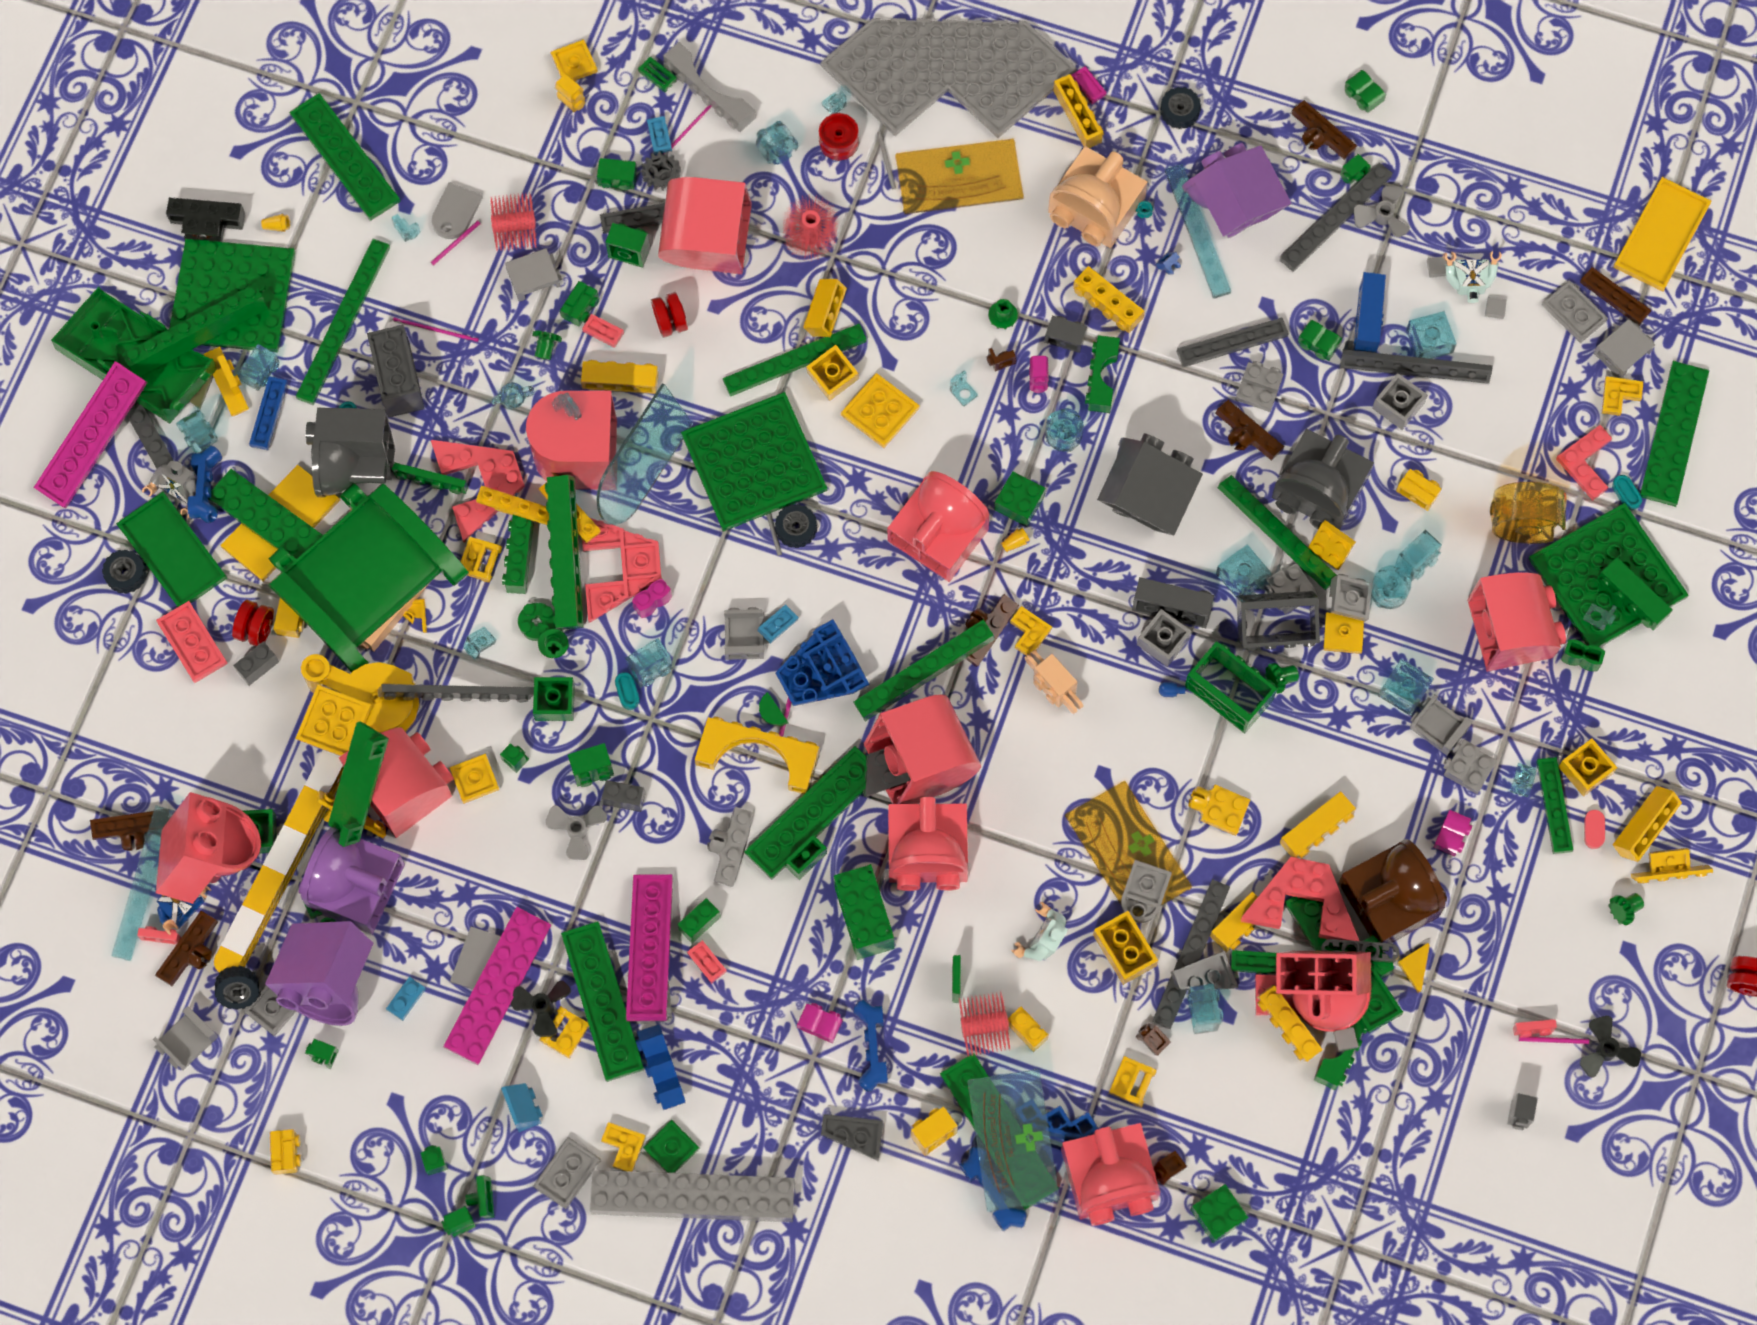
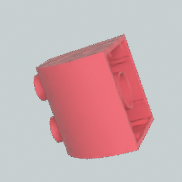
M1524 572L1482 577L1467 599L1487 672L1554 658L1561 648L1560 645L1566 643L1564 626L1561 621H1553L1550 610L1556 607L1554 590L1551 585H1543L1541 575Z
M402 727L381 732L389 740L370 806L395 838L399 837L451 798L452 794L447 784L454 780L449 770L441 761L432 766L424 755L431 751L423 737L418 732L409 737ZM348 751L339 757V760L342 763L343 767L345 765Z

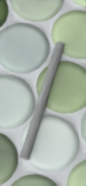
M879 131L877 135L891 188L894 190L896 185L881 131Z
M770 513L767 514V519L777 556H780L782 552Z

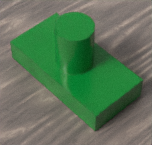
M485 1175L476 1176L477 1192L465 1195L466 1205L473 1206L479 1204L480 1217L486 1219L495 1218L491 1178Z

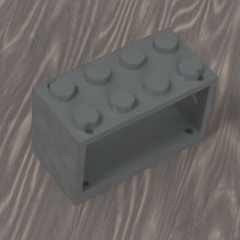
M404 324L367 333L381 399L388 418L425 409L411 346Z
M1313 591L1236 596L1238 641L1246 650H1257V647L1275 649L1277 648L1276 646L1284 645L1285 648H1294L1297 644L1310 647L1315 646V643H1320L1318 596ZM1309 606L1310 632L1246 636L1247 621L1245 610Z

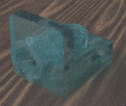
M842 91L838 94L833 93L822 101V106L830 114L838 113L847 106L846 95Z
M398 214L391 217L393 226L405 242L416 238L420 233L417 222L409 226L405 218L401 219Z
M568 392L564 395H558L552 402L555 412L563 408L569 417L573 416L575 420L582 417L579 407Z
M482 627L467 636L463 647L466 653L476 660L479 658L480 653L494 645L497 639L485 627Z
M1518 763L1510 792L1529 797L1537 768Z

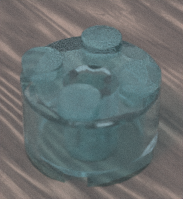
M776 121L768 128L757 132L756 146L769 164L773 162L774 165H778L787 161L792 156L791 152L794 149L796 151L798 148V141L782 121Z
M1062 408L1052 412L1046 422V442L1058 451H1073L1081 443L1084 424L1081 416L1069 408Z
M200 409L176 423L179 430L186 436L184 437L186 443L195 453L201 452L219 441L211 424L206 419H203L205 415Z
M1393 565L1381 568L1372 581L1371 597L1376 605L1385 609H1395L1403 605L1411 590L1409 574L1401 570L1400 567Z

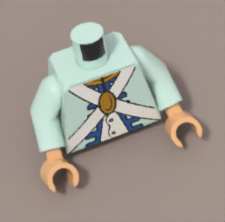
M1492 250L1489 254L1492 259L1491 262H1489V259L1455 260L1456 254L1454 252H1451L1452 257L1448 260L1447 253H1444L1443 259L1447 261L1445 265L1447 281L1454 289H1457L1459 295H1467L1469 303L1478 302V294H1484L1485 290L1491 287L1496 278L1497 261L1502 257L1501 252L1499 251V256L1494 259L1492 257Z
M1040 902L1043 905L1042 909H1035V911L1041 916L1047 917L1029 948L1025 949L1019 942H1016L1015 946L1017 949H1011V951L1018 958L1025 956L1037 961L1047 959L1055 953L1068 931L1065 927L1066 918L1051 909L1044 902Z

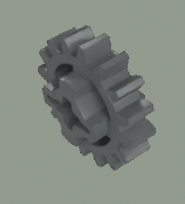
M658 151L657 156L652 153L651 159L645 158L646 163H642L641 174L643 181L647 182L648 187L654 185V190L661 187V190L664 191V187L668 186L670 180L680 178L681 167L679 166V161L675 160L674 155L668 157V152L661 155V152Z

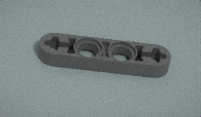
M1329 939L1322 944V951H1328L1325 950V947H1329V944H1333L1334 948H1340L1339 944H1343L1342 952H1345V948L1348 945H1354L1357 949L1356 952H1365L1367 947L1373 946L1377 950L1376 955L1371 957V961L1392 963L1397 961L1400 956L1399 948L1391 943ZM1379 947H1383L1382 951L1387 952L1389 948H1393V951L1397 952L1392 958H1389L1388 954H1382L1383 958H1378L1380 955Z

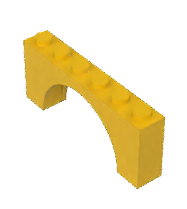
M716 716L707 718L695 757L696 766L714 770L720 758L730 749L747 743L762 744L775 750L785 761L789 770L788 790L805 794L809 790L820 753L819 746L811 741H806V743L800 742L792 736L785 738L773 731L766 733L761 731L760 728L754 726L750 728L744 727L741 723L735 721L731 723L725 722L724 719Z

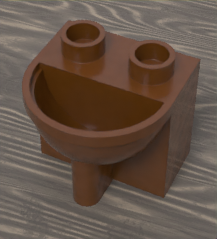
M1404 839L1393 847L1342 873L1338 882L1369 936L1376 937L1380 943H1393L1436 920L1443 912L1445 902L1447 901V896L1430 863L1420 849L1408 839Z

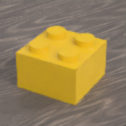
M837 345L806 366L807 373L829 401L859 380V373Z
M1591 738L1562 760L1559 769L1584 797L1612 776L1617 766Z
M944 1106L940 1109L936 1107L929 1112L928 1118L924 1121L919 1119L912 1125L911 1138L924 1156L957 1134L958 1125Z

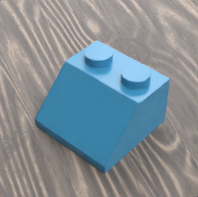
M523 1083L501 1088L514 1124L519 1132L542 1124L540 1118L543 1115L540 1107H535L533 1099H536L532 1087L528 1088L527 1084Z

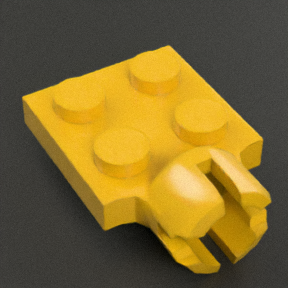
M1216 784L1212 790L1197 786L1191 794L1192 799H1189L1188 806L1201 813L1200 821L1236 836L1250 799Z

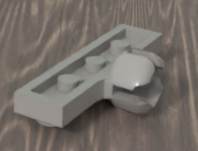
M734 807L728 830L715 829L711 832L709 836L711 842H708L707 849L717 853L720 858L714 878L715 882L730 887L734 886L754 812Z

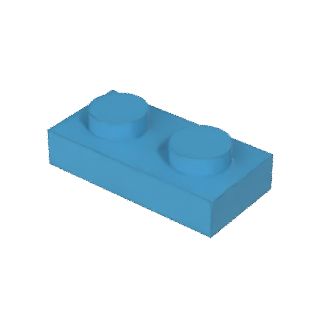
M665 116L648 119L647 124L654 155L658 154V151L661 153L671 152L672 147Z
M785 604L764 622L757 631L771 644L797 622L799 617Z
M409 977L386 1010L403 1021L426 988Z

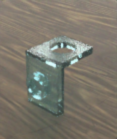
M965 370L950 380V392L963 406H966L978 397V394L967 383V373ZM968 390L971 395L969 398L963 399L960 397V392Z
M1592 603L1583 620L1604 630L1607 624L1611 626L1616 615L1613 613L1617 607L1613 605L1610 612ZM1598 611L1601 614V619L1594 621L1590 616L1591 612Z

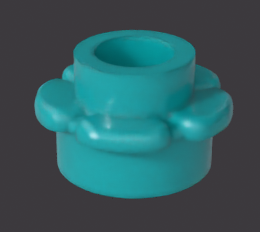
M1142 201L1138 204L1135 211L1138 217L1149 218L1152 216L1154 209L1151 203Z

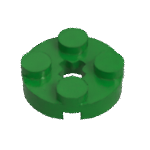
M543 603L526 604L518 616V626L521 633L529 640L538 641L540 634L546 629L556 628L553 623L554 612L552 608ZM536 618L542 621V623H538V626H535L534 622H532Z

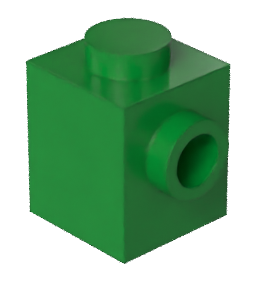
M432 1145L426 1147L425 1151L420 1152L425 1171L429 1176L448 1170L443 1150L440 1146Z

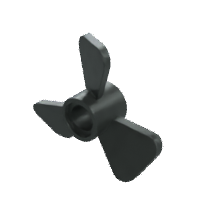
M561 980L555 984L548 995L538 993L532 996L523 987L517 986L513 992L514 998L511 1006L515 1011L533 1009L537 1015L533 1028L535 1035L538 1037H552L558 1033L550 1017L554 1012L553 1003L570 995L571 988L565 981ZM542 1003H546L544 1008L538 1009Z
M1607 1015L1595 1018L1589 1023L1590 1030L1600 1042L1596 1052L1586 1055L1580 1060V1066L1590 1078H1594L1598 1074L1604 1061H1610L1615 1056L1631 1067H1637L1640 1063L1641 1051L1638 1048H1620L1618 1041L1611 1038L1613 1019ZM1603 1046H1610L1612 1053L1605 1052Z

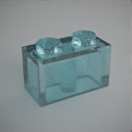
M258 344L239 369L237 375L240 381L259 391L261 387L267 384L271 373L278 369L279 359L276 354Z

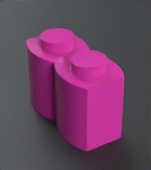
M1032 356L1029 366L1030 390L1034 393H1043L1048 389V357Z
M663 579L653 582L648 590L641 591L632 599L634 610L641 618L650 616L657 607H662L671 600V589Z
M1449 810L1433 848L1454 857L1457 852L1461 853L1465 842L1462 841L1464 835L1469 836L1473 826L1470 824L1471 818Z
M806 1003L797 1023V1028L833 1043L843 1023V1019L840 1018L841 1015L834 1011L825 1012L822 1010L823 1007L816 1003H811V1005Z

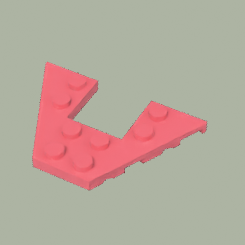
M431 440L441 474L448 475L478 465L485 487L513 496L525 487L513 451ZM476 499L453 506L452 509L463 543L498 511L494 510L495 508L477 503Z
M590 518L601 532L588 543L582 539L583 551L621 548L623 581L585 584L589 623L634 597L639 592L649 588L653 582L662 579L658 541L644 538L642 535L633 534L615 525H609L604 523V521Z
M1290 857L1241 918V922L1280 929L1285 895L1323 902L1319 938L1359 941L1330 865Z

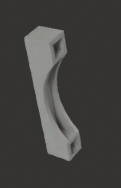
M680 42L663 55L665 68L669 72L673 71L681 83H686L691 92L695 95L698 94L707 106L711 105L715 113L721 118L724 117L731 128H736L741 132L756 119L755 110L742 98L722 95L708 87L700 79L694 68L691 52Z

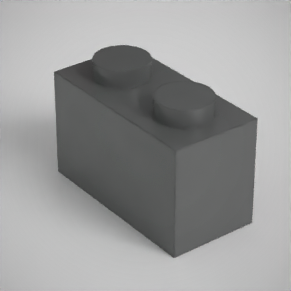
M1052 316L1045 334V343L1080 353L1088 326L1078 321H1069L1062 316Z
M263 641L233 666L250 686L278 664L279 661L273 651Z
M606 780L602 794L603 805L638 812L642 811L645 798L644 787Z
M1518 1093L1511 1101L1507 1124L1512 1125V1128L1517 1130L1527 1129L1534 1121L1538 1098Z

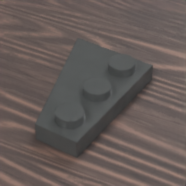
M1225 951L1171 971L1177 991L1238 988Z
M823 1114L821 1136L879 1161L883 1120Z

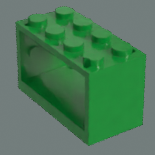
M1217 641L1189 672L1185 683L1189 691L1244 734L1273 702L1277 691L1275 683L1270 679L1263 678L1256 668L1249 667L1245 664V660L1239 655L1235 656L1226 645L1220 644ZM1213 659L1264 697L1251 714L1200 675Z
M872 865L833 875L835 892L856 959H864L895 949L894 935Z

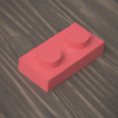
M593 314L590 315L582 328L583 332L614 348L624 334V330Z
M146 926L145 929L139 928L137 935L144 941L175 945L181 939L176 930L171 929V934L169 935L165 930L159 931L152 926Z
M703 940L687 952L711 984L727 972Z
M1556 1019L1516 1023L1513 1027L1514 1036L1520 1035L1521 1038H1526L1540 1033V1036L1551 1035L1557 1028Z

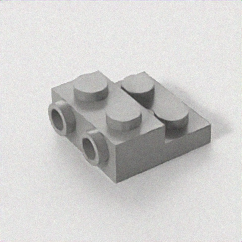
M1258 361L1248 362L1235 400L1271 412L1284 374L1275 367L1265 368Z
M1297 563L1284 571L1280 570L1268 577L1264 583L1267 594L1313 591L1316 595L1318 594ZM1281 607L1278 609L1282 610L1286 615L1297 607Z
M1338 574L1331 579L1329 597H1332L1331 613L1362 621L1369 620L1372 583H1368L1360 578H1349L1345 574Z
M1464 739L1462 744L1459 742L1456 744L1453 753H1455L1453 759L1448 758L1443 768L1446 771L1443 776L1478 795L1497 760L1480 751L1481 748Z

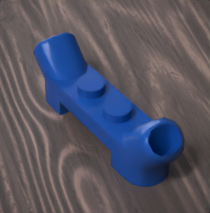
M209 446L202 453H194L191 457V467L197 476L196 496L188 497V514L191 519L201 518L206 523L214 522L218 516L217 509L209 503L208 499L211 498L210 482L213 481L211 469L222 460V454L215 446Z
M860 1000L854 1007L853 1013L868 1025V1030H864L865 1042H869V1049L865 1051L866 1061H870L871 1066L859 1078L858 1083L865 1091L872 1092L878 1084H888L887 1063L878 1062L876 1028L884 1027L882 1005L872 1006L866 1000Z
M979 1147L970 1148L967 1160L959 1164L969 1182L977 1178L997 1208L992 1217L1003 1232L1011 1226L1023 1228L1027 1216L1026 1211L1008 1207L1005 1203L1007 1199L1001 1190L1000 1192L997 1191L994 1187L996 1183L990 1173L986 1175L984 1172L987 1155L985 1149Z

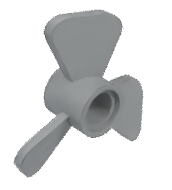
M1394 186L1384 187L1382 189V201L1377 204L1376 208L1356 205L1354 208L1356 227L1363 228L1376 221L1380 225L1388 224L1395 237H1402L1407 234L1409 227L1393 217L1395 211L1394 203L1402 195L1403 189ZM1381 211H1385L1388 214L1384 215L1381 213Z
M555 805L551 807L548 813L546 825L551 829L567 830L571 838L566 850L569 859L586 860L589 854L583 838L587 834V827L604 823L607 820V815L600 806H594L583 819L578 816L569 818L559 806ZM575 825L582 826L578 832L572 831V828Z

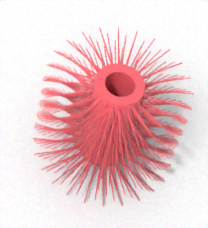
M527 193L525 194L526 202H524L523 194L521 196L523 212H521L519 194V209H517L515 194L514 206L510 194L511 210L509 209L508 196L506 195L507 213L504 196H502V205L500 197L498 198L500 214H498L497 199L494 200L496 212H494L493 200H491V222L497 251V233L500 250H502L501 242H503L504 249L506 248L504 232H506L508 250L510 246L509 235L513 250L512 236H514V243L517 249V233L519 248H521L520 237H522L523 247H525L524 230L527 247L529 246L527 230H529L531 248L533 247L532 233L536 248V222L530 193L531 211H529Z
M809 196L808 209L807 204L803 207L801 206L800 209L796 206V215H791L790 213L789 217L783 220L786 221L783 222L788 224V221L791 222L789 227L785 228L787 230H783L786 232L783 233H787L790 236L789 239L791 241L789 242L791 244L792 242L793 244L796 243L798 248L802 249L800 250L801 252H804L803 249L807 252L808 248V256L810 245L812 261V248L820 250L819 247L821 246L824 249V245L828 248L829 244L826 245L825 241L829 242L832 235L831 232H837L836 229L838 228H834L837 227L836 224L831 223L830 213L828 212L827 214L826 212L825 214V210H822L824 206L819 209L818 207L820 206H817L815 201L813 210L812 207L810 210Z
M1001 991L1002 1011L1000 1010L997 992L998 1009L996 1008L992 992L994 1012H992L990 995L988 993L990 1013H988L985 995L986 1014L984 1013L980 995L981 1014L979 1012L977 996L975 998L978 1015H976L973 997H971L973 1016L968 997L969 1016H967L964 997L965 1017L963 1016L959 997L961 1028L968 1057V1036L972 1056L971 1036L973 1037L977 1056L975 1035H977L980 1054L979 1035H981L985 1053L983 1034H985L988 1053L990 1052L988 1033L992 1052H994L991 1033H993L998 1052L996 1032L1001 1052L1000 1032L1002 1033L1005 1051L1006 1040L1004 1034L1006 1035L1010 1050L1008 1019Z

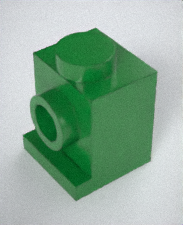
M1357 154L1342 166L1341 178L1345 183L1351 185L1354 181L1358 182L1364 175L1366 176L1370 172L1371 166Z
M511 743L500 753L502 761L516 773L529 760L521 747L518 745L514 747Z
M313 1039V1042L308 1044L305 1054L312 1058L311 1061L320 1065L324 1062L325 1066L331 1069L339 1051L335 1046Z

